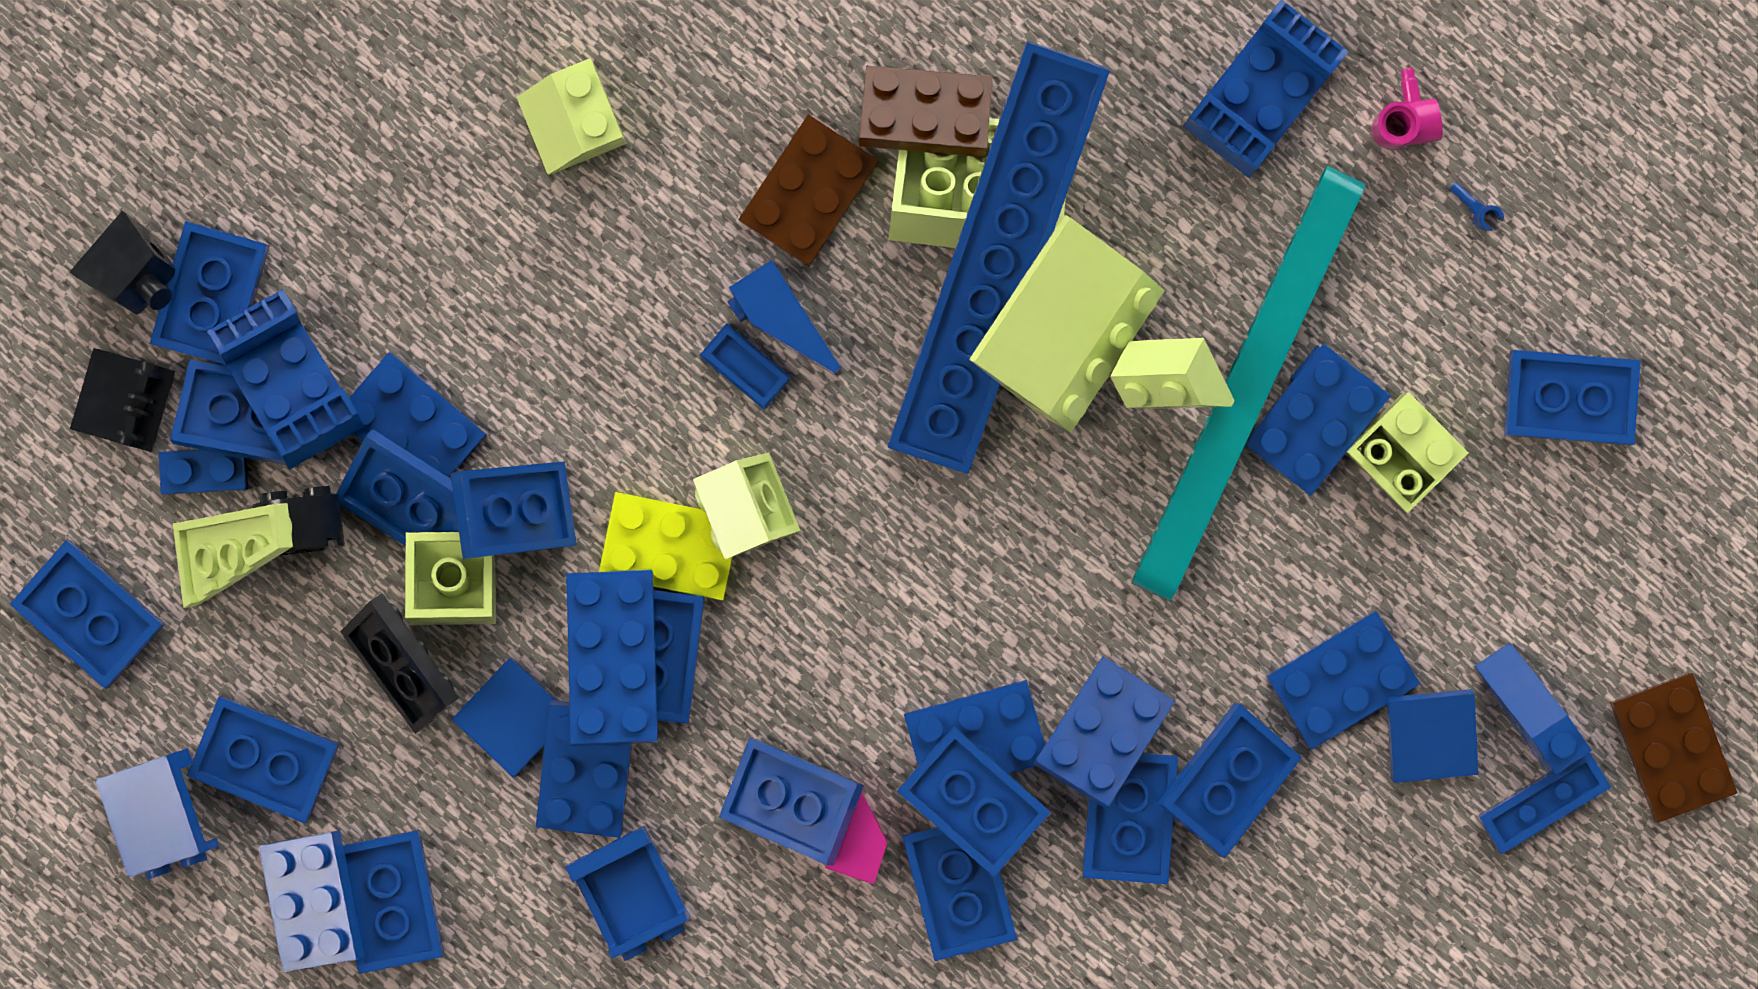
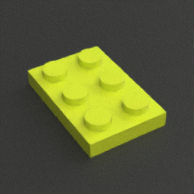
M615 492L599 572L652 570L654 587L724 601L733 557L724 559L722 552L714 545L711 537L712 526L706 512L702 509Z

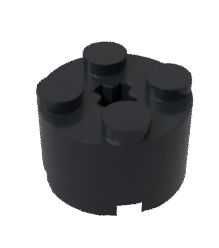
M330 486L305 488V492H302V497L288 498L287 491L262 493L261 497H259L260 503L252 505L253 508L272 504L288 503L289 517L292 522L291 535L293 547L279 556L325 550L324 547L328 546V541L334 540L335 548L345 546L339 495L331 494Z

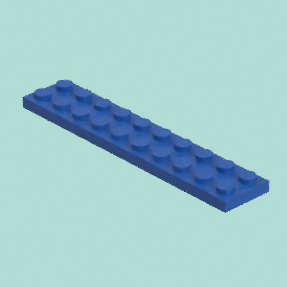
M1028 40L1026 41L891 433L888 448L969 474L1000 385L969 359L1054 232L1108 79L1110 68Z

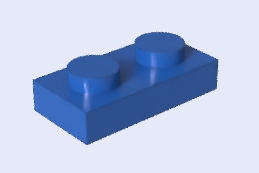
M201 449L159 452L160 491L162 495L248 490L247 458Z

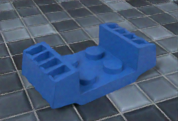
M1280 0L1182 127L1246 177L1250 178L1349 51L1286 2Z
M283 289L207 331L209 338L289 470L364 428L357 410L343 387L340 388L303 327L297 311Z

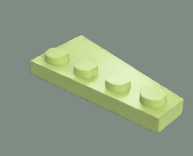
M288 503L272 504L173 523L183 608L195 607L204 603L292 548V522L289 517Z

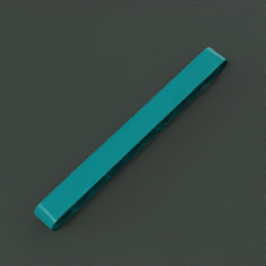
M1326 166L1320 176L1319 186L1315 187L1300 219L1302 223L1297 226L1282 258L1284 261L1279 264L1264 296L1266 299L1261 302L1247 332L1248 338L1247 340L1244 339L1228 373L1230 376L1225 379L1235 401L1232 407H1212L1210 411L1212 415L1208 416L1193 448L1194 453L1190 454L1175 486L1177 490L1172 493L1158 522L1157 527L1159 528L1154 531L1139 563L1141 567L1136 569L1131 584L1167 601L1172 600L1364 191L1366 183L1330 166Z

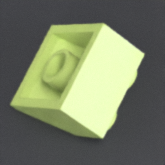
M591 58L550 74L517 96L548 176L626 144Z
M1204 338L1129 341L1110 376L1126 408L1232 407L1235 401Z
M769 452L736 460L693 479L696 486L695 497L697 503L708 516L712 526L711 537L713 543L722 552L724 559L743 554L800 531Z
M459 532L406 533V620L410 625L496 624L495 557L463 559Z

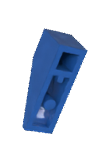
M772 260L729 287L734 297L727 302L740 323L748 318L754 328L831 374L835 375L841 371L838 362Z
M1507 643L1474 666L1545 772L1557 775L1592 751L1569 716L1511 643Z

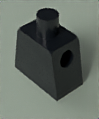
M121 211L70 270V273L98 293L137 315L142 313L148 305L154 310H160L168 305L172 298V292L165 285L174 276L176 268L151 232L127 213Z

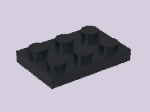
M383 593L369 601L340 631L415 734L428 726L459 698L454 691L449 677L439 671L428 656L424 643L414 637L403 622L399 609L394 604L389 603Z

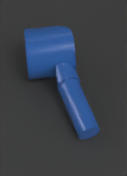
M1457 182L1450 187L1449 190L1469 207V210L1474 214V224L1480 230L1493 231L1484 222V215L1488 210L1498 220L1504 219V213L1499 207L1494 205L1484 206Z

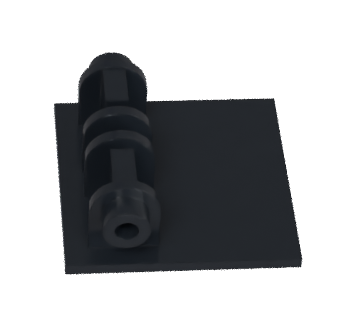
M93 348L70 429L152 452L176 371Z

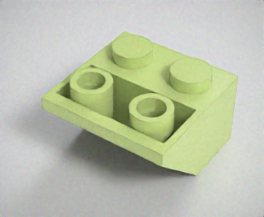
M1409 392L1401 394L1366 428L1348 449L1347 454L1406 513H1409L1468 452Z

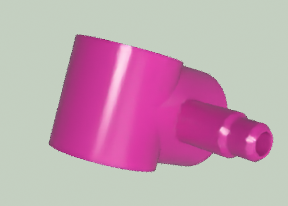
M1402 69L1401 88L1404 102H1394L1387 105L1374 118L1371 128L1372 136L1376 143L1387 150H1398L1404 146L1439 141L1443 135L1442 118L1437 100L1435 98L1421 100L1414 69ZM1388 117H1398L1404 122L1405 134L1403 136H1393L1388 132L1386 128V119Z

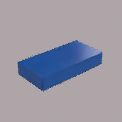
M727 323L699 355L763 410L769 406L791 380V377Z

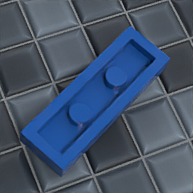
M1589 752L1557 775L1551 773L1543 775L1479 814L1477 818L1497 851L1503 854L1610 789L1611 786Z

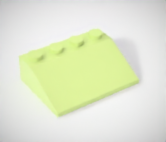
M989 119L987 154L999 119ZM899 150L888 240L955 248L986 157ZM1065 201L1062 206L1055 229L1064 217Z
M1065 215L969 360L1036 413L1072 432L1118 363L1128 342L1133 341L1165 290L1144 271L1075 220Z

